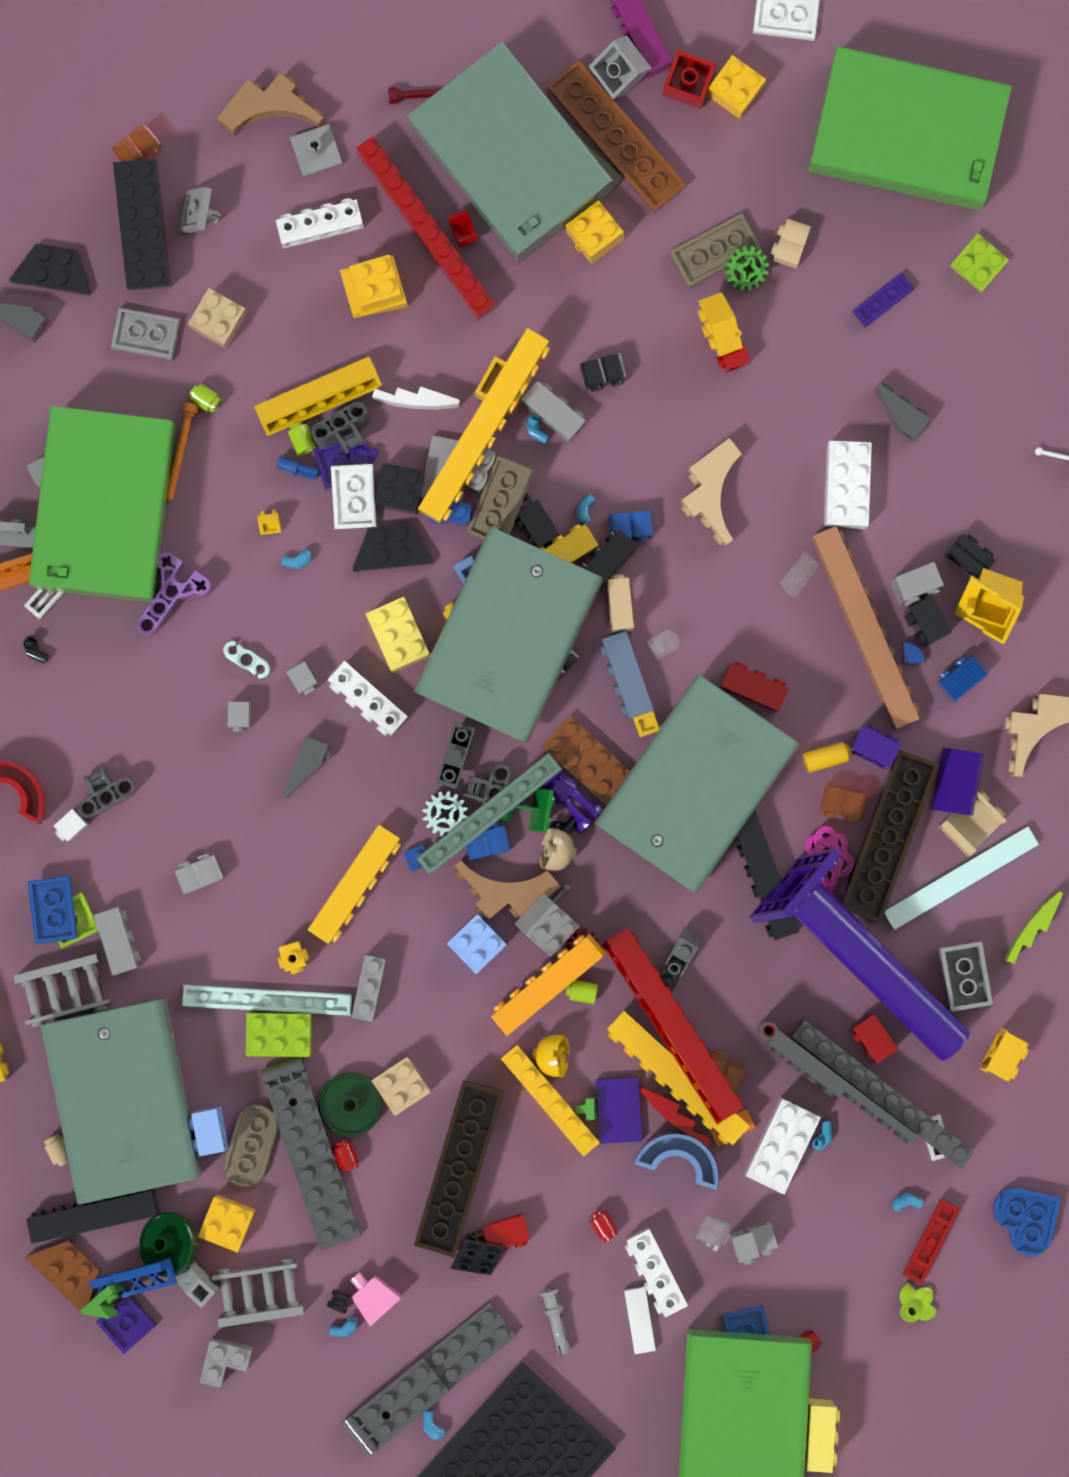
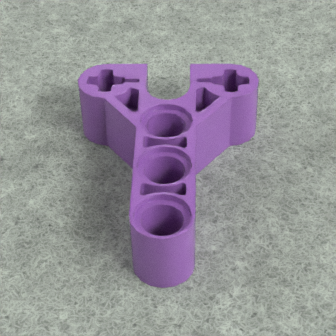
M169 552L161 553L158 558V567L161 569L162 588L138 620V630L146 636L155 635L179 601L194 596L206 597L211 594V582L195 570L188 581L178 583L177 576L185 566V563ZM165 559L170 560L176 568L168 565L165 566L163 561ZM194 581L200 584H204V582H206V590L204 591L201 589L199 591V587L196 583H194ZM170 587H177L178 593L176 596H168L167 591ZM158 604L165 605V611L162 614H156L155 612ZM146 621L153 622V628L150 631H144L143 624Z

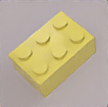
M404 597L366 613L392 673L430 657Z
M809 1398L805 1457L806 1471L833 1473V1467L837 1466V1453H835L834 1445H838V1432H836L835 1424L839 1423L840 1411L837 1410V1406H835L832 1400Z

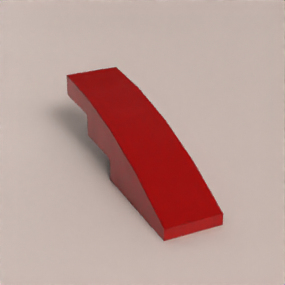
M640 1086V1092L671 1124L704 1145H709L711 1137L693 1129L696 1121L677 1112L680 1106L679 1103Z

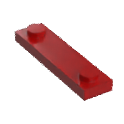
M940 1198L902 1275L921 1285L923 1284L960 1210L959 1207Z

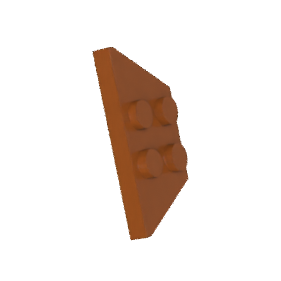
M67 1240L25 1257L79 1311L90 1302L94 1289L90 1288L89 1281L98 1277L100 1268L73 1242Z

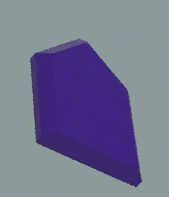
M338 442L326 449H313L325 489L332 488L331 466L373 464L379 453L378 450L366 444H359L349 450L348 454H345Z

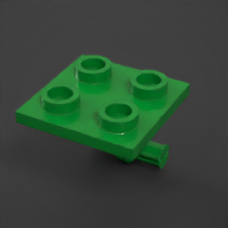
M537 789L534 792L532 807L520 805L515 807L516 809L531 811L529 831L547 833V829L551 824L550 810L555 801L553 790ZM512 810L503 816L502 819L511 821Z

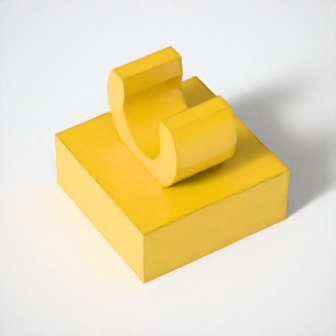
M273 509L272 514L266 515L264 511H261L260 515L257 516L260 534L281 533L280 519L276 510Z
M653 711L633 718L640 738L658 732L659 726Z

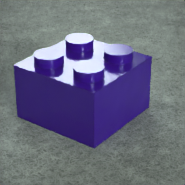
M871 725L859 728L850 745L851 753L885 770L891 768L902 746L897 743L898 739L889 734L887 736L879 734L880 730Z

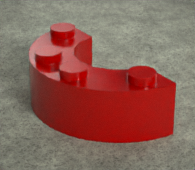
M0 761V784H9L17 790L21 799L19 814L37 824H42L46 814L47 801L41 782L27 768L15 763Z

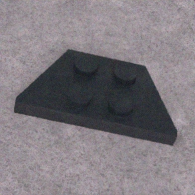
M35 244L10 277V282L15 284L90 296V289L88 288L79 253L73 249Z
M410 523L370 527L367 529L355 560L353 572L433 564V559Z

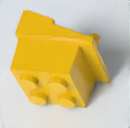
M393 255L382 256L340 270L353 318L408 307Z
M983 568L978 579L971 575L954 614L983 630L982 633L1005 644L1022 609L1024 600L1022 595L1023 582Z

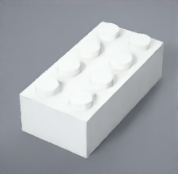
M828 442L824 528L837 526V528L866 529L869 526L871 442Z
M780 1097L744 1175L777 1192L785 1194L821 1117Z

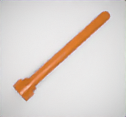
M183 402L181 410L183 411L182 415H184L169 478L168 502H171L174 498L192 418H195V414H198L199 406L193 403Z

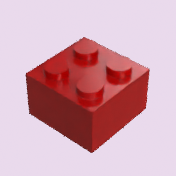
M677 50L663 88L662 96L701 109L716 69V63Z

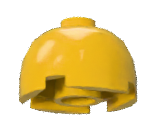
M549 1035L539 1042L537 1048H534L533 1060L536 1061L537 1067L545 1075L564 1077L566 1074L568 1062H565L566 1054L569 1055L567 1037L564 1035Z

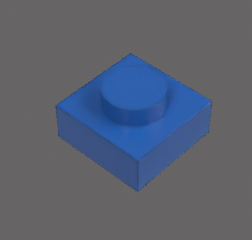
M423 844L403 853L411 872L423 868L416 859L425 852Z

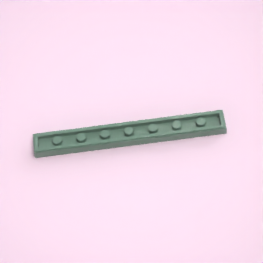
M548 753L416 859L427 873L431 875L560 772L562 768Z

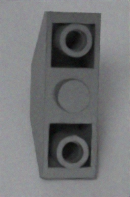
M454 723L436 783L457 789L475 728Z

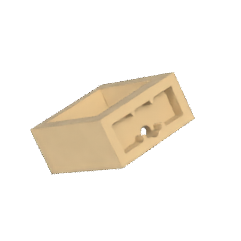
M613 575L611 579L607 580L611 633L633 632L634 623L629 578H624V575Z

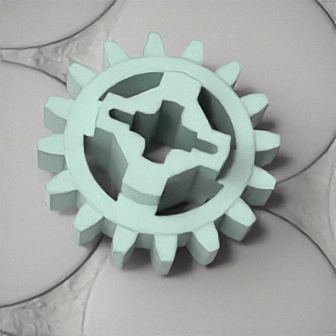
M447 791L446 796L439 792L438 798L432 795L433 801L431 803L426 801L425 803L429 807L422 811L427 813V816L423 818V821H429L426 827H433V834L440 831L441 837L444 836L445 832L449 833L458 826L463 819L468 818V816L463 815V812L468 810L467 807L462 808L461 806L464 800L458 802L457 794L453 798L450 797V791ZM441 800H450L454 803L447 806L443 805ZM433 806H435L437 808L436 816L432 819L431 811ZM454 808L449 813V819L440 818L439 820H437L442 814V809H445L447 811ZM459 809V819L456 823L453 819L454 812ZM443 822L447 823L450 828H440L437 825Z

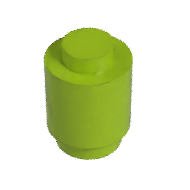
M203 384L195 385L189 394L191 402L206 412L214 413L222 401L218 397L219 394Z

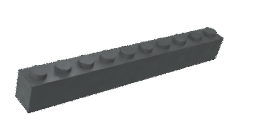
M802 1020L790 1035L962 1169L973 1155V1150L807 1021Z

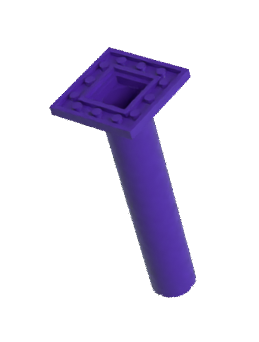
M834 848L800 856L749 918L754 923L795 916L938 1060L944 1061L952 1057L963 1047L962 1044L966 1043L970 1030L822 884L825 879L824 874L837 865V859L841 853Z

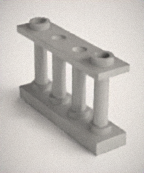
M99 954L14 975L15 984L21 983L22 987H25L32 1019L25 1021V1025L32 1024V1028L44 1024V1020L89 1008H93L94 1012L106 1009V1004L111 1003V1000L102 1001L94 969L96 967L95 963L101 962ZM83 967L86 970L94 1003L84 1006L81 1004L74 977L75 969ZM60 972L63 973V976H66L73 1004L72 1009L61 1011L53 980L55 978L54 974ZM41 977L45 981L53 1014L42 1017L33 984H35L34 979Z
M292 1258L279 1260L280 1264L229 1271V1268L216 1270L217 1273L212 1275V1281L220 1280L224 1305L223 1316L218 1318L219 1328L304 1315V1303L299 1304L296 1301L292 1268L298 1267V1261H292ZM283 1270L288 1301L286 1306L278 1307L275 1304L270 1273L272 1271ZM262 1273L266 1306L263 1310H257L254 1307L249 1275ZM241 1276L246 1309H244L243 1313L236 1314L232 1307L228 1278Z

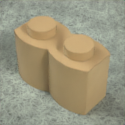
M787 219L785 224L781 223L777 234L781 236L779 243H774L771 254L774 255L773 261L797 269L811 226Z

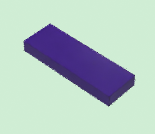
M901 273L852 312L866 328L915 288L904 274Z

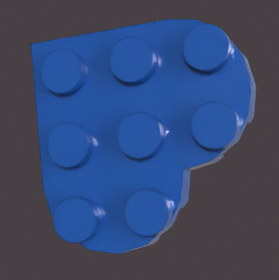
M1021 1188L1003 1189L996 1196L993 1203L994 1218L1002 1227L1009 1229L1011 1245L1019 1253L1026 1256H1037L1048 1249L1053 1240L1061 1197Z

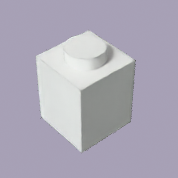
M71 809L54 825L57 830L55 834L62 841L66 840L67 842L73 841L89 826L75 809Z

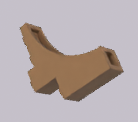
M281 73L277 75L265 92L256 81L252 83L247 80L217 117L218 123L234 136L249 124L273 116L299 118L313 124L317 128L322 127L325 121L324 114L317 107L311 108L306 104L307 100L300 94L295 95L298 91L295 85L296 81L289 75L283 76Z
M461 860L454 865L457 868L454 871L461 881L466 879L469 882L470 886L468 889L475 897L480 895L481 899L475 903L478 906L475 910L483 919L485 917L488 919L492 918L508 903L511 906L508 910L515 918L521 917L543 893L549 897L560 887L559 883L548 871L530 880L503 883L478 875Z

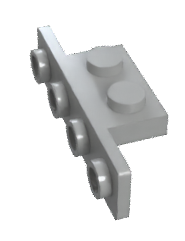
M0 519V546L33 548L36 527H29L23 523V520L10 519V522H2V519Z

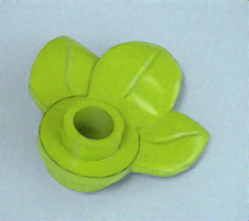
M910 1282L904 1284L899 1294L902 1303L900 1308L902 1319L909 1323L916 1322L918 1319L923 1321L932 1319L937 1313V1310L930 1305L933 1300L932 1288L923 1287L916 1291ZM909 1308H913V1316L908 1313Z

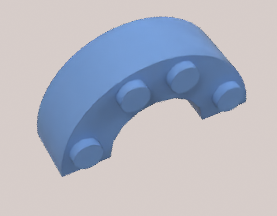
M668 1132L653 1137L641 1147L634 1159L635 1165L655 1171L658 1164L665 1158L682 1156L693 1165L695 1171L694 1181L696 1184L717 1189L718 1171L712 1154L703 1143L685 1133Z

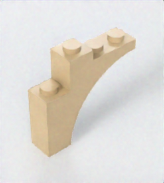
M730 438L689 468V479L694 485L698 484L700 487L681 501L683 505L681 509L687 517L691 515L693 519L701 515L700 520L707 529L710 527L715 533L713 537L719 545L723 544L725 547L733 542V538L729 534L722 517L721 491L728 471L742 456Z
M1038 694L1036 699L1033 698L1031 709L1034 711V714L1011 712L1009 716L1005 717L1004 729H1007V734L1015 735V738L1011 739L1010 750L1013 751V759H1010L1008 763V771L1011 772V777H1023L1026 760L1031 750L1046 733L1060 725L1069 723V697Z

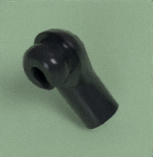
M27 636L23 642L27 657L45 664L49 655L39 651L34 636Z
M572 816L567 822L552 821L549 829H559L569 835L575 829L577 822L574 816Z

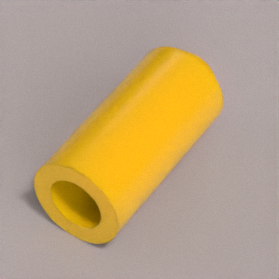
M842 741L802 753L807 772L812 773L849 762V757L852 756L849 744L845 745Z

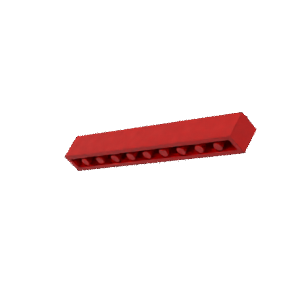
M374 136L356 147L358 156L479 321L495 309L493 300Z
M626 928L607 939L602 946L718 1125L743 1108L741 1105L742 1101L729 1087L730 1082L727 1077L720 1073L717 1061L710 1057L706 1051L707 1047L704 1041L695 1034L693 1024L686 1020L682 1007L672 998L670 988L661 981L659 971L652 967L647 952L638 945L636 935Z

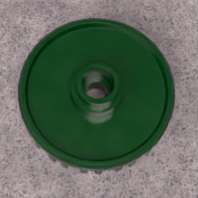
M348 1072L335 1076L325 1085L319 1099V1111L324 1123L332 1131L343 1136H358L369 1131L377 1123L382 1112L383 1102L382 1096L371 1081L372 1079L360 1073ZM349 1100L354 1101L355 1106L353 1108L347 1106Z
M172 1212L159 1213L157 1216L150 1218L144 1225L139 1240V1251L143 1263L149 1264L170 1258L175 1276L188 1271L189 1268L187 1267L194 1264L192 1260L197 1259V1257H193L194 1253L199 1251L195 1247L200 1245L195 1243V1238L199 1236L195 1235L197 1230L191 1228L193 1223L190 1222V1219L183 1218V1214ZM166 1269L160 1271L159 1276L168 1277Z

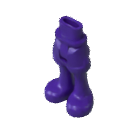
M560 772L543 785L547 790L554 791V803L556 805H563L574 816L577 822L576 832L580 835L588 829L593 820L585 815L572 802L570 797L572 796L594 820L599 817L606 807L604 803L597 804L590 801L577 788L578 783L573 778H568Z

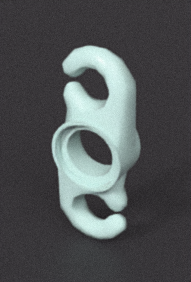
M229 641L225 644L223 652L226 658L241 668L249 670L253 675L257 674V666L263 665L265 671L258 674V678L261 679L268 676L270 666L267 661L252 651L244 649L241 645L236 646L237 652L232 655L229 653V648L235 646L236 642ZM244 654H250L253 658L252 663L248 666L241 663V657Z

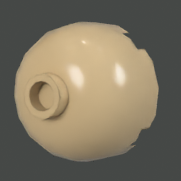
M552 828L547 830L542 840V845H545L544 854L540 853V866L542 869L549 871H559L567 867L571 860L575 859L577 850L574 847L571 836L566 832Z

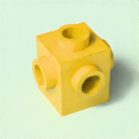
M300 941L278 947L280 956L277 959L281 969L284 968L285 972L291 971V975L304 971L303 967L307 966L306 961H309L307 949H302ZM291 955H295V956H296V961H295V962H292V961H291V959H290Z

